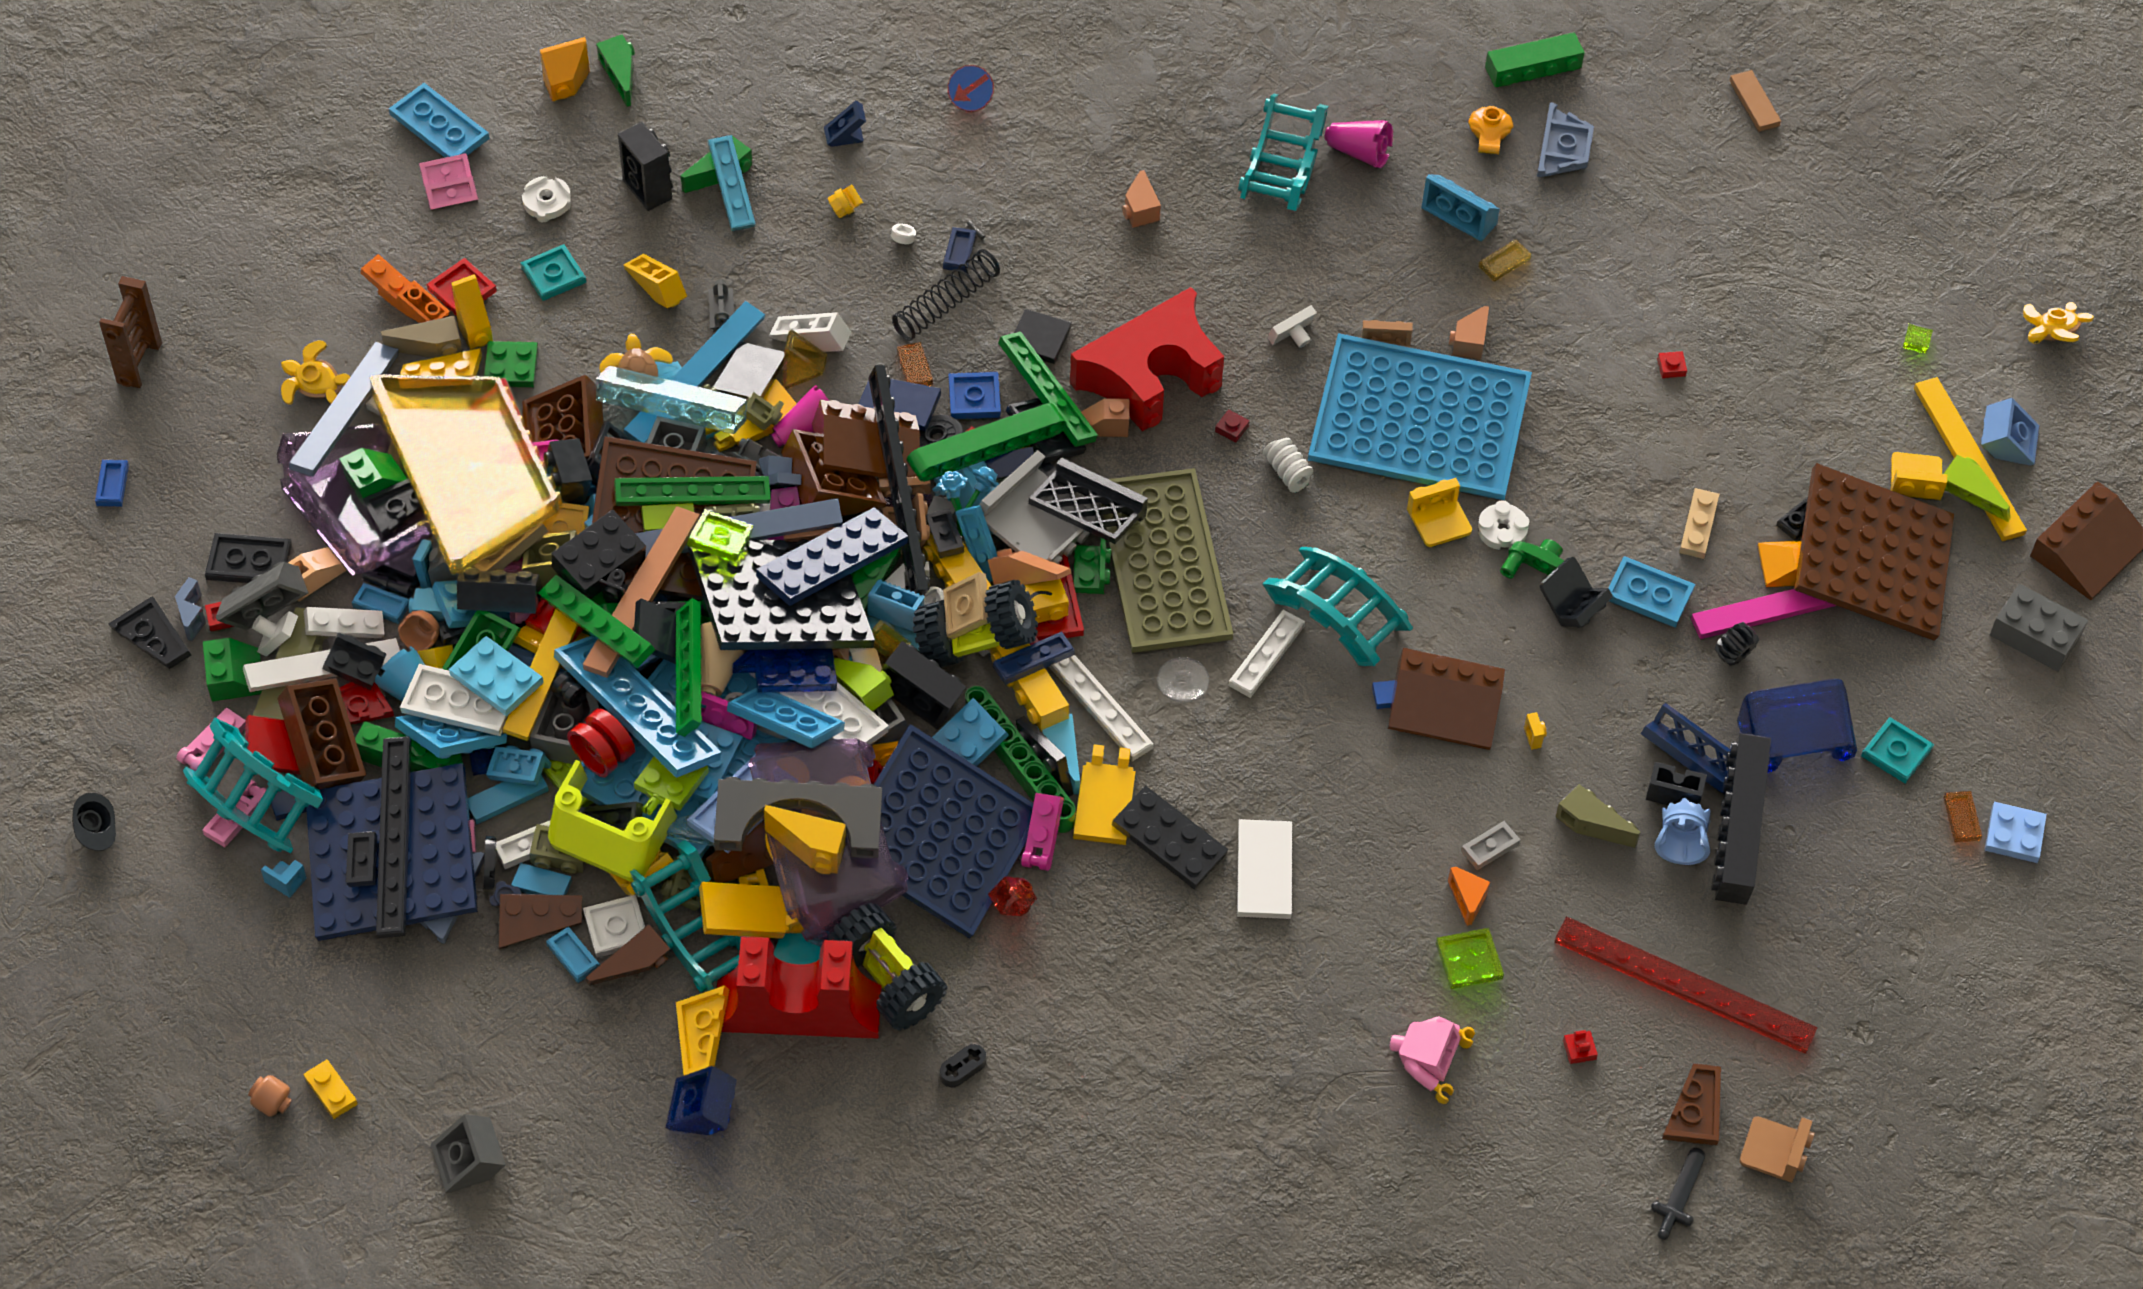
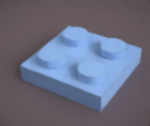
M1994 802L1991 809L1985 851L2038 863L2047 814Z

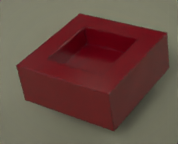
M1228 409L1217 423L1215 432L1237 443L1249 427L1250 420Z

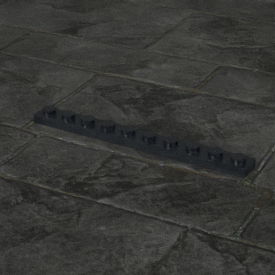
M875 365L868 379L896 524L898 528L908 535L907 544L901 546L910 592L914 591L915 594L919 593V595L925 596L930 589V580L925 574L926 560L920 548L921 533L916 528L917 513L916 509L912 507V488L907 482L908 467L904 463L902 456L904 447L898 435L899 421L895 419L894 415L895 400L890 394L891 380L890 376L886 374L885 365Z

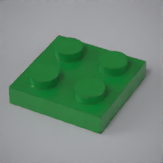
M488 341L484 386L493 387L501 378H506L510 387L534 388L538 343Z

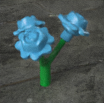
M982 466L979 470H972L977 480V484L974 487L976 490L965 508L972 507L980 492L983 493L986 487H997L999 485L996 482L998 474L994 470ZM948 471L939 479H936V486L932 490L935 492V496H946L947 500L951 501L955 511L962 509L959 499L961 495L960 489L966 486L965 483L968 482V478L963 477L957 471ZM957 518V529H958V532H959L960 536H963V533H962V530H961V527H960V524H959V521H958V518Z

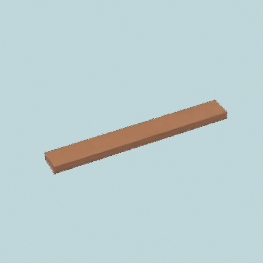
M676 506L612 614V616L634 631L636 601L642 598L652 603L701 520L700 514ZM597 640L583 663V669L608 678L620 656Z

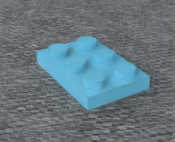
M487 636L449 668L450 676L506 717L544 683L543 677Z

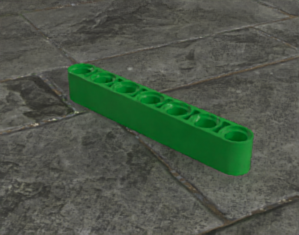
M1047 403L915 449L908 455L906 462L921 482L940 477L948 471L954 472L1056 436L1066 428L1067 422L1053 403Z
M972 686L967 689L965 705L974 698L977 702H980L979 704L1009 734L1006 738L1008 741H1003L994 749L995 753L1033 803L1036 793L1064 798L1061 815H1067V817H1060L1058 832L1066 833L1071 831L1075 825L1074 803L1051 773H1049L988 691L981 686Z

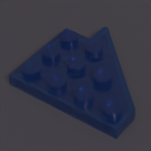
M832 649L748 650L733 663L732 673H755L757 693L837 690Z

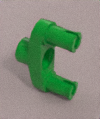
M1550 539L1543 540L1540 547L1516 541L1508 551L1509 556L1501 567L1500 573L1504 577L1512 579L1520 565L1525 563L1549 575L1564 561L1560 558L1563 549L1557 542Z

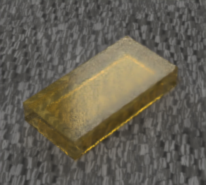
M1515 239L1479 261V268L1495 282L1529 261L1532 254Z

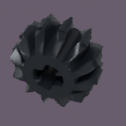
M1741 622L1735 624L1723 634L1715 645V651L1724 662L1732 666L1745 659L1756 648L1759 637L1749 625Z

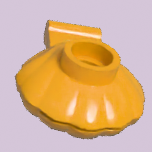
M1495 106L1482 107L1474 111L1468 121L1470 129L1479 138L1478 152L1499 154L1500 141L1513 129L1510 115L1503 109Z

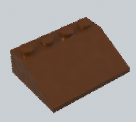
M583 375L522 401L524 444L550 440L579 439L587 461L604 424L602 389L588 376Z
M820 400L812 427L822 468L887 478L874 408L864 407L859 404H844L835 400ZM894 412L895 419L899 421L898 435L899 440L903 442L904 450L902 456L904 463L908 467L907 477H917L906 462L908 455L915 449L920 448V430L916 415L907 412Z
M796 429L792 430L781 453L783 457L792 458V474L801 475V485L797 486L802 505L838 498L841 516L865 512L874 507L876 509L885 507L886 501L875 476L822 468L814 433Z
M2097 481L2036 539L2030 556L2086 598L2092 600L2143 551V527L2119 496Z
M1403 648L1397 664L1388 729L1490 750L1502 695L1505 669Z

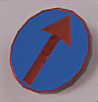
M965 65L957 69L951 75L948 82V95L951 102L958 109L966 112H977L985 108L990 103L994 94V82L990 74L984 68L976 65Z

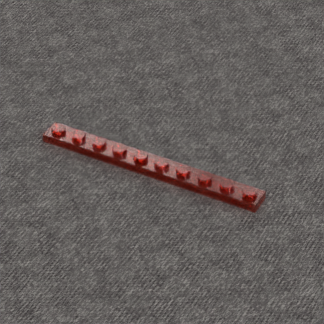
M1567 916L1556 935L1555 943L1804 1054L1807 1053L1818 1027Z

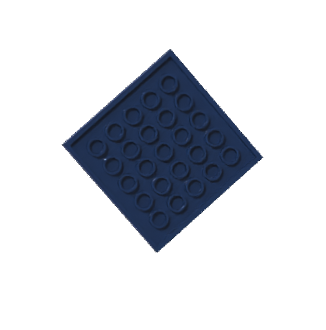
M910 724L873 784L877 787H882L879 857H851L850 843L846 836V845L842 858L970 939L1027 842L1034 803Z
M463 763L411 772L406 925L478 912L465 767ZM382 778L321 789L320 793L323 800L319 807L316 808L312 805L306 807L315 937L318 941L376 931ZM375 831L377 834L375 885L348 887L346 884L348 833Z

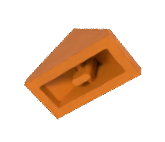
M1455 866L1450 868L1448 883L1466 925H1472L1487 897L1490 882Z

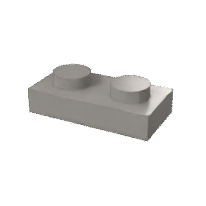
M1503 821L1463 845L1461 852L1475 869L1479 870L1519 846L1520 838Z

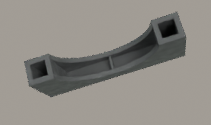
M726 777L725 779L718 780L714 831L715 850L742 851L748 832L758 821L764 818L765 805L781 809H808L819 812L835 822L846 824V836L850 843L851 857H879L882 787H877L873 784L850 786L843 782H838L834 785H825L818 781H809L807 783H795L792 780L768 782V780L763 778H755L749 781L741 780L738 777Z

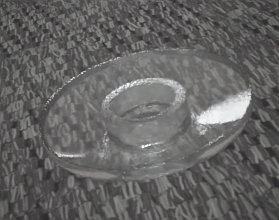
M1178 657L1167 661L1160 668L1157 683L1160 691L1167 698L1181 703L1192 702L1201 698L1206 693L1209 686V674L1200 662L1192 658Z

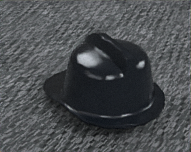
M94 792L79 796L73 806L72 826L75 837L81 845L90 850L104 851L110 848L115 842L116 837L115 813L112 804L106 797Z

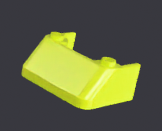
M575 760L555 796L548 831V839L551 846L560 852L625 880L634 882L630 873L633 869L644 877L677 819L671 800L665 799L654 821L645 817H637L632 819L626 829L622 831L578 812L583 803L580 792L588 778L581 762Z

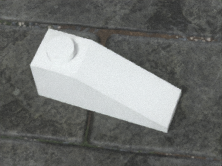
M837 312L778 317L770 337L821 352L843 351L852 332Z

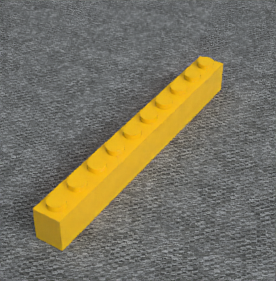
M930 535L929 540L922 547V552L927 561L931 560L935 574L939 579H943L945 588L978 572L983 573L964 543V553L940 559ZM986 578L987 590H989L988 588L991 586V584ZM1030 644L1011 649L997 646L986 650L990 652L993 662L1030 646ZM1045 668L1007 684L1008 687L1012 686L1015 691V697L1019 705H1024L1030 722L1036 724L1041 732L1043 729L1069 719V704Z

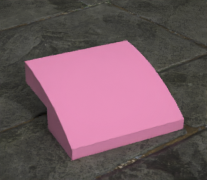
M467 153L419 163L430 210L478 200Z

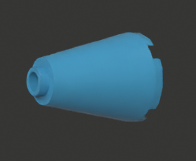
M412 646L409 647V652L402 649L390 658L382 667L385 671L380 677L377 674L374 681L379 688L401 702L406 695L418 665H425L418 652Z

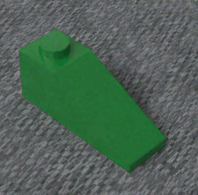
M621 34L599 42L596 46L600 64L626 107H629L632 101V56L635 55V51L631 42H627Z
M732 136L741 172L745 173L752 166V151ZM710 152L680 175L681 188L684 193L719 184Z

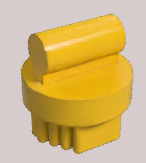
M853 185L846 187L844 190L840 188L835 191V194L828 197L832 209L839 218L847 214L850 215L855 212L854 208L863 204Z

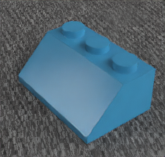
M1429 174L1426 177L1422 209L1482 242L1497 225L1500 209L1440 175Z

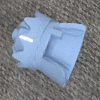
M1683 798L1681 802L1676 804L1669 803L1667 809L1662 808L1663 828L1654 845L1658 855L1669 862L1680 865H1693L1707 859L1710 854L1707 832L1711 821V810L1707 809L1705 811L1700 804L1689 802L1686 798Z

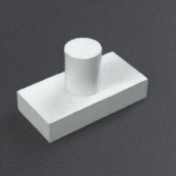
M1310 305L1272 327L1267 337L1268 340L1274 345L1291 336L1299 348L1304 347L1311 341V338L1303 328L1312 323L1317 312Z
M289 611L277 622L273 623L259 615L252 626V629L263 634L257 652L268 656L290 638L298 616Z

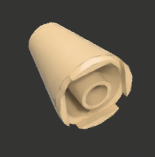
M709 622L701 625V691L718 697L725 690L746 650H720L712 623Z

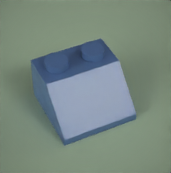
M2013 398L1988 405L1984 418L1981 445L1995 459L2029 466L2034 465L2039 425Z

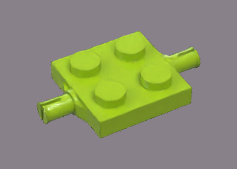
M654 756L634 782V789L646 794L649 798L642 807V811L645 814L652 815L659 804L662 805L666 798L671 800L673 807L680 811L709 773L708 766L676 778Z

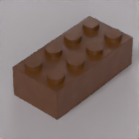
M337 679L286 686L277 700L302 781L319 790L361 782L366 773Z

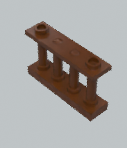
M122 276L118 285L123 302L113 321L101 318L99 324L116 382L125 387L141 388L142 382L137 367L146 349L159 350L162 340L146 281Z

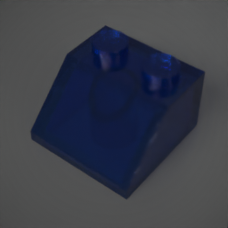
M714 1066L676 1078L665 1128L672 1131L711 1135L726 1130L730 1121V1111L735 1097L737 1079Z

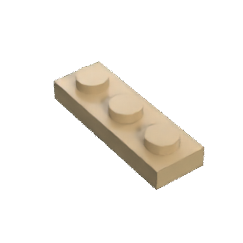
M1695 488L1679 553L1704 559L1718 503V493Z

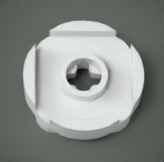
M547 176L538 177L530 181L524 188V194L522 195L524 209L528 214L536 217L539 222H548L550 219L563 215L571 208L570 189L559 178L548 180ZM543 196H546V197H551V196H552V198L549 199V200H543L542 197H543Z
M1498 501L1495 505L1484 509L1480 514L1478 522L1479 537L1487 546L1493 549L1500 550L1501 547H1509L1510 550L1514 542H1524L1526 540L1529 519L1519 508L1510 505L1506 501ZM1499 524H1506L1509 529H1499L1498 527Z

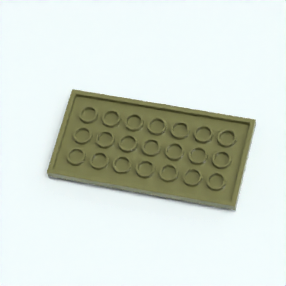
M1195 468L1109 479L1148 498L1146 517L1141 522L1137 520L1116 544L1108 541V546L1111 548V560L1131 653L1233 640L1232 625ZM1099 503L1100 508H1102L1103 506L1108 507L1106 505ZM1117 513L1119 518L1129 517L1123 513ZM1112 514L1102 515L1104 520L1114 519ZM1117 526L1105 527L1106 531L1113 534L1118 530Z

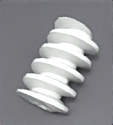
M1290 438L1275 440L1263 449V455L1267 458V461L1272 465L1278 476L1283 479L1290 492H1299L1308 485L1313 469L1311 466H1308L1306 459H1302L1303 455L1301 452H1297L1298 449L1295 445H1292Z

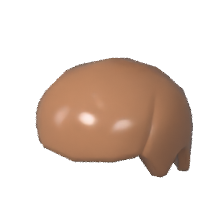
M424 610L412 611L404 618L398 627L400 640L407 648L412 646L416 651L429 649L435 644L440 635V626L432 614Z

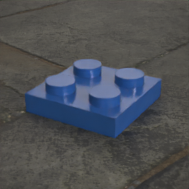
M998 372L949 374L951 417L955 419L1001 418Z

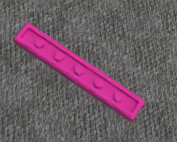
M1791 589L1694 613L1691 616V621L1699 638L1704 639L1724 634L1735 624L1741 622L1752 627L1837 605Z

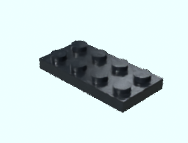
M1146 785L1113 819L1111 824L1194 890L1228 852L1225 846Z

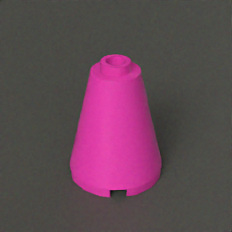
M1385 120L1332 123L1330 127L1326 128L1324 138L1328 146L1373 167L1382 168L1390 155L1386 154L1387 146L1392 147L1393 126L1389 121Z
M817 386L811 388L772 428L774 433L771 437L778 447L785 446L793 429L814 433L812 422L819 401H829Z

